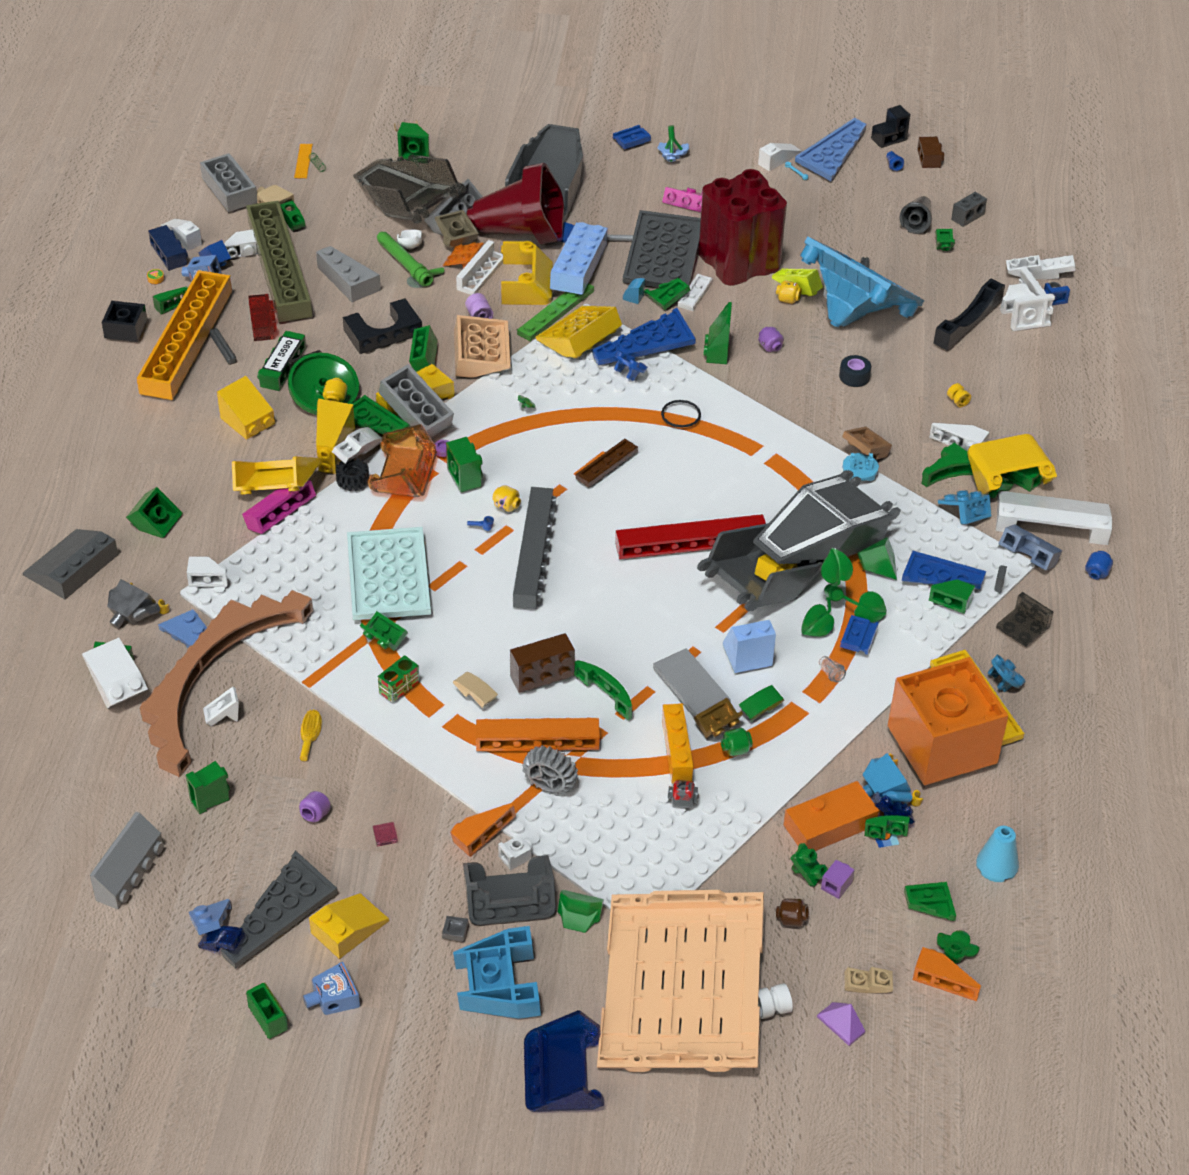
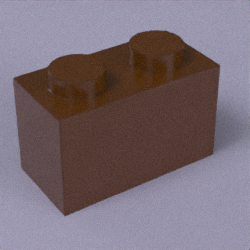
M937 136L919 137L917 151L922 168H941V162L944 161V152L941 151L942 144L939 143Z

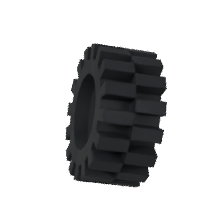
M356 458V460L352 459L346 464L340 461L339 465L337 464L336 482L338 486L344 490L348 488V491H352V489L358 491V488L363 489L369 482L368 464L363 460L360 462L359 458Z

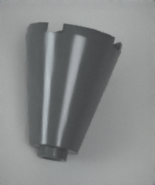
M925 196L918 197L902 208L899 220L901 226L905 227L908 232L914 234L923 233L930 226L932 210L929 198Z

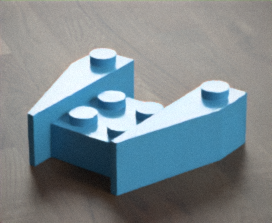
M530 926L503 930L453 952L455 968H467L469 991L457 992L460 1010L517 1019L541 1016L537 982L515 985L512 962L534 959Z

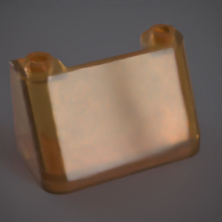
M422 424L384 433L380 447L387 457L380 477L376 473L370 475L368 480L369 488L377 493L409 497L423 496L426 492L437 456L434 442Z

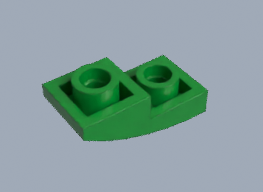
M770 685L748 697L739 704V707L752 722L765 711L770 712L785 700L774 686Z
M879 816L867 819L864 836L875 839H885L886 833L907 836L910 817Z

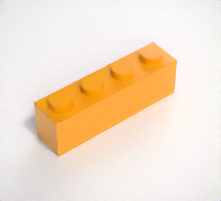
M683 703L663 704L662 726L671 783H674L676 780L692 781L693 761Z

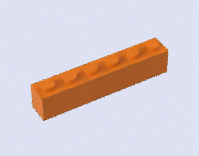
M599 718L476 719V751H530L536 746L541 747L542 745L546 748L551 746L554 750H599Z

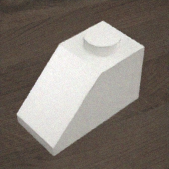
M189 557L187 567L189 587L228 586L226 570L211 558Z

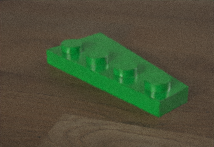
M366 395L352 403L354 421L357 426L369 427L374 432L395 439L400 438L411 430L408 423Z

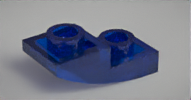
M878 791L872 796L875 806L886 815L910 817L909 824L915 822L912 815L914 811L907 803L902 804L899 800L893 803L887 795L883 796Z
M221 926L220 929L205 933L198 947L218 952L220 948L235 951L245 933L243 928Z

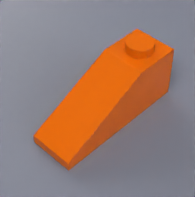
M509 803L465 818L450 831L453 842L471 857L516 817L514 805Z
M922 947L912 980L977 1001L981 988L979 983L945 954L934 949Z

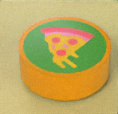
M152 269L147 273V280L151 284H159L164 281V273L160 269Z

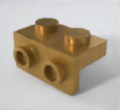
M725 698L697 714L693 719L704 736L708 738L711 735L717 737L725 731L723 728L728 725L730 728L740 723L739 718L744 714L742 711L737 713L729 699Z

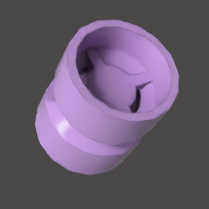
M475 293L467 298L465 306L471 317L493 318V311L483 294Z

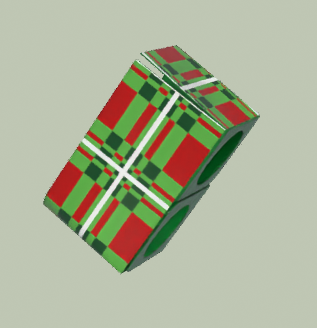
M405 655L377 676L379 693L392 703L393 700L395 702L419 682V665ZM398 674V678L395 681L390 682V680Z

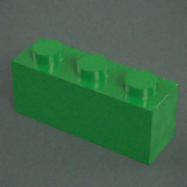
M430 325L414 329L409 362L416 372L431 364H435L438 340Z

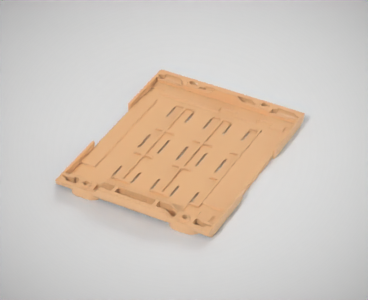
M721 890L653 891L650 894H612L607 952L610 957L605 1009L602 1007L597 1068H625L629 1072H647L652 1068H705L710 1072H726L732 1068H758L760 1040V1006H758L760 953H763L764 892L725 893ZM725 928H727L726 942H724ZM646 929H648L647 942H645ZM666 929H668V930H667V942H665ZM685 929H687V941H686V942H685ZM705 929H707L706 942H704V940H705ZM663 971H665L664 989H662ZM683 971H685V974H684V989H682ZM703 971H705V974H704V989H702ZM723 971H725V975H724V989H722ZM643 972H645L644 989H642ZM641 1019V1030L639 1034V1020ZM660 1019H661V1034H659V1022H660ZM680 1019H682L681 1034H679ZM700 1019H702L701 1034H699V1032H700ZM720 1019H722V1034H720Z

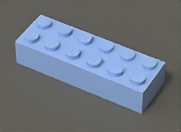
M576 222L551 270L550 289L583 295L607 246L608 228L601 225Z

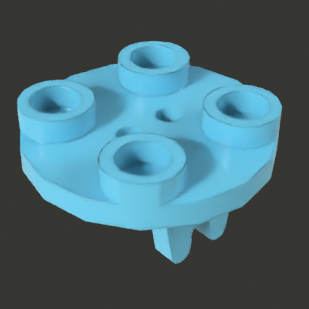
M851 453L843 460L842 468L843 471L851 470L854 474L853 477H860L861 481H873L878 473L879 465L873 458V453H869V456L862 453Z

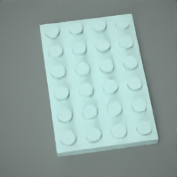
M423 527L347 532L353 620L371 619L376 611L387 618L431 614Z

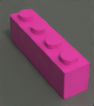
M309 479L303 487H300V491H288V488L277 489L242 514L248 530L263 534L315 497L316 493L312 482Z

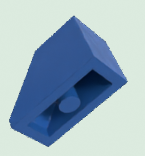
M223 240L208 245L198 252L200 257L216 255L220 267L226 265V261L231 258Z

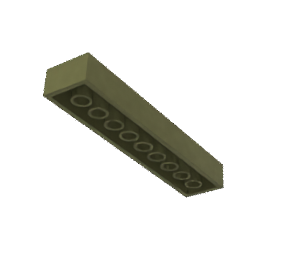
M279 200L246 205L250 230H253L257 253L278 322L312 317L311 300Z

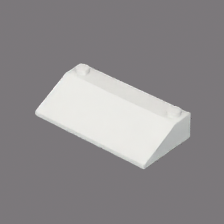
M1000 491L998 493L996 531L1004 532L1005 527L1016 525L1017 520L1089 529V543L1108 545L1112 531V515L1109 504Z

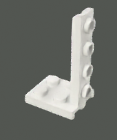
M1022 266L1020 268L1022 274L1021 278H1019V284L1026 283L1030 291L1036 296L1014 299L1010 328L1012 331L1051 326L1050 317L1053 314L1052 303L1055 300V296L1053 294H1046L1028 268Z

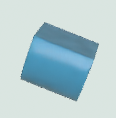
M637 278L631 281L623 294V300L639 304L644 296L645 279Z

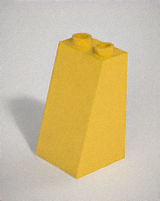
M318 399L316 449L317 458H321V463L318 466L320 472L336 474V466L342 460L332 451L335 446L345 441L347 436L355 431L353 404Z

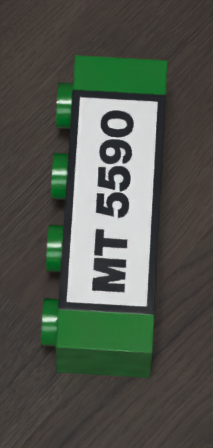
M285 331L283 336L279 338L269 358H266L264 366L258 371L257 378L259 379L260 387L275 391L281 390L289 377L292 366L300 359L306 349L304 334Z

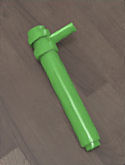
M382 231L378 233L377 241L410 272V275L420 285L429 286L433 282L434 275L444 274L443 267L428 270L423 264L418 263L387 232Z

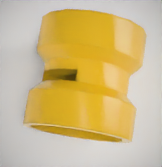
M960 383L953 384L947 391V396L954 400L958 407L966 406L971 400V394L964 390Z

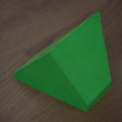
M884 538L857 553L863 570L897 580L895 555L889 538Z

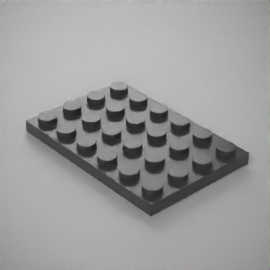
M640 210L623 274V283H631L634 279L644 278L645 286L659 287L660 284L679 278L687 285H690L699 246L701 218Z

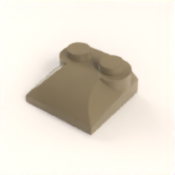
M464 210L435 217V221L444 236L443 243L447 247L455 248L460 244L467 245L478 237L479 233Z

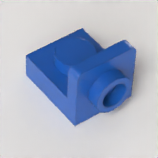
M1045 283V293L1055 296L1052 305L1068 303L1070 293L1068 286L1052 288L1049 283Z

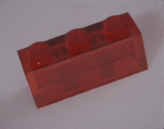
M269 294L248 296L254 341L275 339L274 332H277L276 322H273L276 321L275 312L272 311L274 310L273 300H269Z

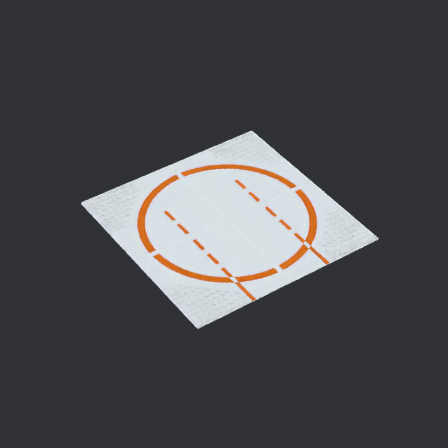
M623 324L615 333L607 335L605 340L597 342L592 349L584 351L578 358L564 357L536 339L510 357V369L482 376L445 403L454 413L451 426L426 442H423L411 429L364 460L369 467V482L363 489L358 488V491H355V489L348 491V488L344 490L338 486L336 481L294 512L219 563L218 565L226 570L227 587H189L188 585L180 591L182 598L211 619H215L222 607L227 605L231 599L251 608L252 603L257 601L261 594L280 603L291 590L312 598L313 612L303 624L295 622L275 626L254 633L241 641L477 814L509 803L514 805L516 817L500 831L511 839L518 835L523 839L528 838L533 847L531 849L533 855H548L552 869L589 896L604 899L603 906L608 910L611 909L612 894H650L653 891L698 890L891 706L897 677L931 668V660L942 657L1036 566L1025 556L998 544L999 541L973 526L961 524L959 518L878 472L873 481L863 480L857 488L880 506L884 502L890 501L893 503L892 508L898 507L901 509L900 515L890 521L884 538H889L895 555L897 580L863 570L858 554L848 556L853 565L851 578L847 581H841V584L838 585L843 590L845 596L859 602L860 596L868 591L878 593L884 600L887 612L881 620L877 621L879 622L878 628L867 655L863 651L856 652L840 647L850 617L854 615L857 605L843 598L837 602L831 600V612L829 614L834 618V626L827 635L817 637L801 633L804 617L812 606L822 604L828 609L824 588L830 583L823 579L821 572L794 600L758 607L754 611H747L744 607L745 604L736 602L737 597L741 594L718 574L708 578L705 576L706 571L701 572L697 569L698 563L708 558L712 549L619 559L615 545L616 530L760 514L764 515L767 524L803 485L841 474L843 472V460L849 456L668 350L635 357L636 362H641L648 366L645 373L639 372L634 381L626 378L629 372L627 366H625L621 373L614 370L617 361L598 365L592 355L593 349L608 341L614 342L618 340V336L622 334L625 336L630 334L632 329ZM518 395L529 398L536 407H521L522 403L518 401ZM673 400H687L699 407L701 417L696 424L680 428L667 424L662 419L661 411L666 403ZM678 402L668 405L664 409L663 414L673 424L686 425L694 422L698 418L699 413L694 406ZM467 436L470 443L474 444L476 453L482 457L483 465H481L483 478H481V487L460 492L447 470V456L441 457L436 455L434 444L439 440L452 441ZM624 438L638 446L637 453L592 486L587 487L576 479V473ZM507 485L518 490L521 498L520 506L511 512L497 508L492 500L496 488ZM531 487L553 488V496H556V507H552L554 509V520H550L552 522V533H548L550 535V546L546 547L548 549V559L544 560L546 562L545 574L541 575L544 576L543 588L539 587V590H542L541 602L537 601L536 609L513 607V590ZM486 516L494 518L492 529L489 531L484 530L480 526H467V521H483ZM423 527L431 614L388 618L404 628L408 634L395 651L390 648L385 650L377 644L378 640L374 638L370 640L362 634L364 631L360 628V624L367 625L370 619L353 620L347 532ZM912 551L986 571L981 589L974 590L973 599L965 614L928 601L931 586L934 584L901 581ZM1003 565L1007 566L1002 592L1000 593L996 592L994 588L999 566ZM770 620L776 633L772 666L734 673L723 647V641L731 627ZM566 633L575 649V661H584L605 670L625 688L632 703V718L628 721L616 711L615 700L595 683L586 686L576 676L519 693L510 677V649ZM685 648L689 650L727 694L737 713L742 711L739 707L741 702L770 685H773L785 700L770 712L765 711L752 722L743 712L744 715L739 718L740 723L732 728L728 725L723 728L725 731L717 737L711 735L708 738L704 736L693 719V714L683 704L693 761L692 781L695 787H698L697 804L694 803L691 808L675 807L672 805V799H668L669 786L673 787L674 783H671L663 733L662 705L682 703V701L653 668V663ZM405 655L419 665V682L395 702L393 700L392 703L379 693L377 676ZM468 671L487 683L498 696L482 708L471 695L465 697L453 684V681ZM398 674L390 682L395 681L398 678ZM599 718V750H558L561 753H565L566 757H571V762H574L576 764L575 767L578 769L577 780L573 788L565 794L560 793L556 795L554 792L549 794L548 791H542L541 788H536L535 784L529 783L530 779L525 777L522 765L527 753L530 751H476V719ZM744 728L746 731H749L753 745L748 753L730 756L726 751L722 750L721 739H723L724 733L727 730Z

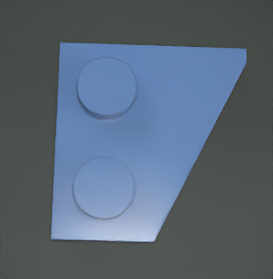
M230 899L208 906L200 905L194 908V910L189 911L190 919L199 935L221 928L223 921L227 917L226 910L232 908Z

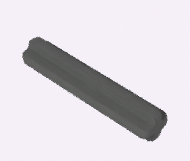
M211 329L210 336L227 363H235L236 356L219 329Z

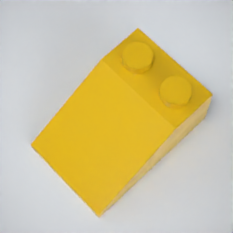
M359 893L325 905L309 917L311 934L338 959H341L389 922V918Z

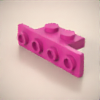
M666 187L662 202L701 212L702 193H698L696 189L687 187V190Z

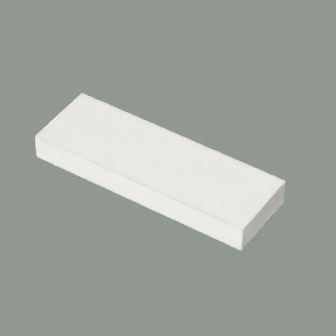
M697 274L689 285L690 291L678 301V307L694 311L713 283V278Z

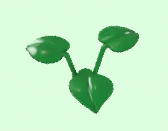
M835 548L830 549L821 567L823 579L830 583L824 588L828 609L822 604H817L808 610L801 627L803 635L820 637L827 635L833 629L834 618L829 614L831 612V600L837 602L843 598L857 605L854 616L868 619L872 623L881 620L886 615L887 609L884 600L876 592L868 591L863 593L859 598V602L844 595L843 590L838 585L841 584V581H847L851 578L853 565L844 553Z

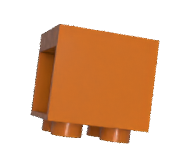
M967 657L897 677L888 728L923 785H928L997 764L1009 715L972 659Z

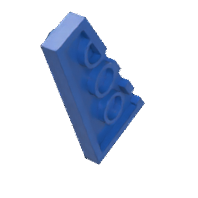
M912 551L901 581L939 584L958 579L974 585L975 589H981L986 571Z

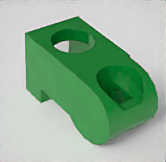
M293 201L280 204L284 219L291 231L305 227V220ZM291 207V211H287L286 208Z

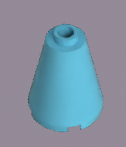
M1008 826L997 827L978 853L976 866L977 869H980L981 875L984 878L994 882H1004L1005 879H1012L1017 874L1019 859L1016 834L1012 828Z

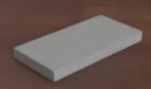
M687 648L653 663L655 671L694 717L725 698H728L731 702L727 694Z

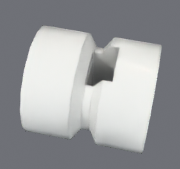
M785 983L771 987V990L768 988L759 989L758 1006H760V1019L773 1017L775 1012L777 1014L792 1012V998Z

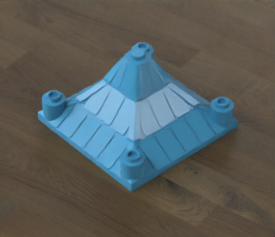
M807 236L804 242L806 246L800 254L803 257L801 261L808 265H811V263L815 264L816 261L820 264V271L828 292V318L831 320L830 323L838 328L840 325L845 327L862 318L867 313L891 308L893 305H899V314L906 318L909 316L913 317L918 306H922L925 301L849 256Z

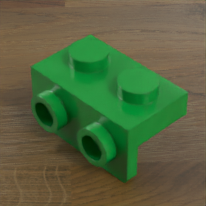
M376 611L367 625L360 624V628L364 631L362 634L370 640L373 638L378 640L377 644L385 650L390 648L395 651L408 634L404 628Z

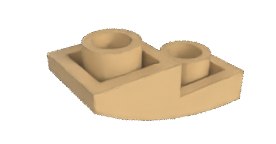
M468 671L453 681V684L465 697L471 695L482 708L498 696L487 683Z
M847 967L844 972L845 991L858 993H888L893 991V973L890 970L871 967L869 971Z

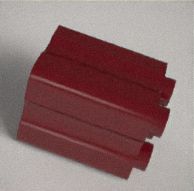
M746 169L742 174L730 180L727 178H716L712 183L704 185L702 189L698 254L705 263L715 269L716 276L725 285H738L747 282L755 276H766L778 272L781 268L787 201L776 189L769 186L768 180L758 170Z

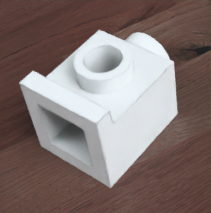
M518 835L505 843L501 842L498 844V857L511 871L532 859L531 849L533 847L528 838L523 839Z

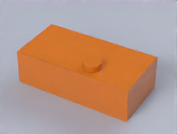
M855 781L786 809L783 825L798 846L801 843H805L808 849L817 851L865 831L866 820L878 817L879 809L860 783Z

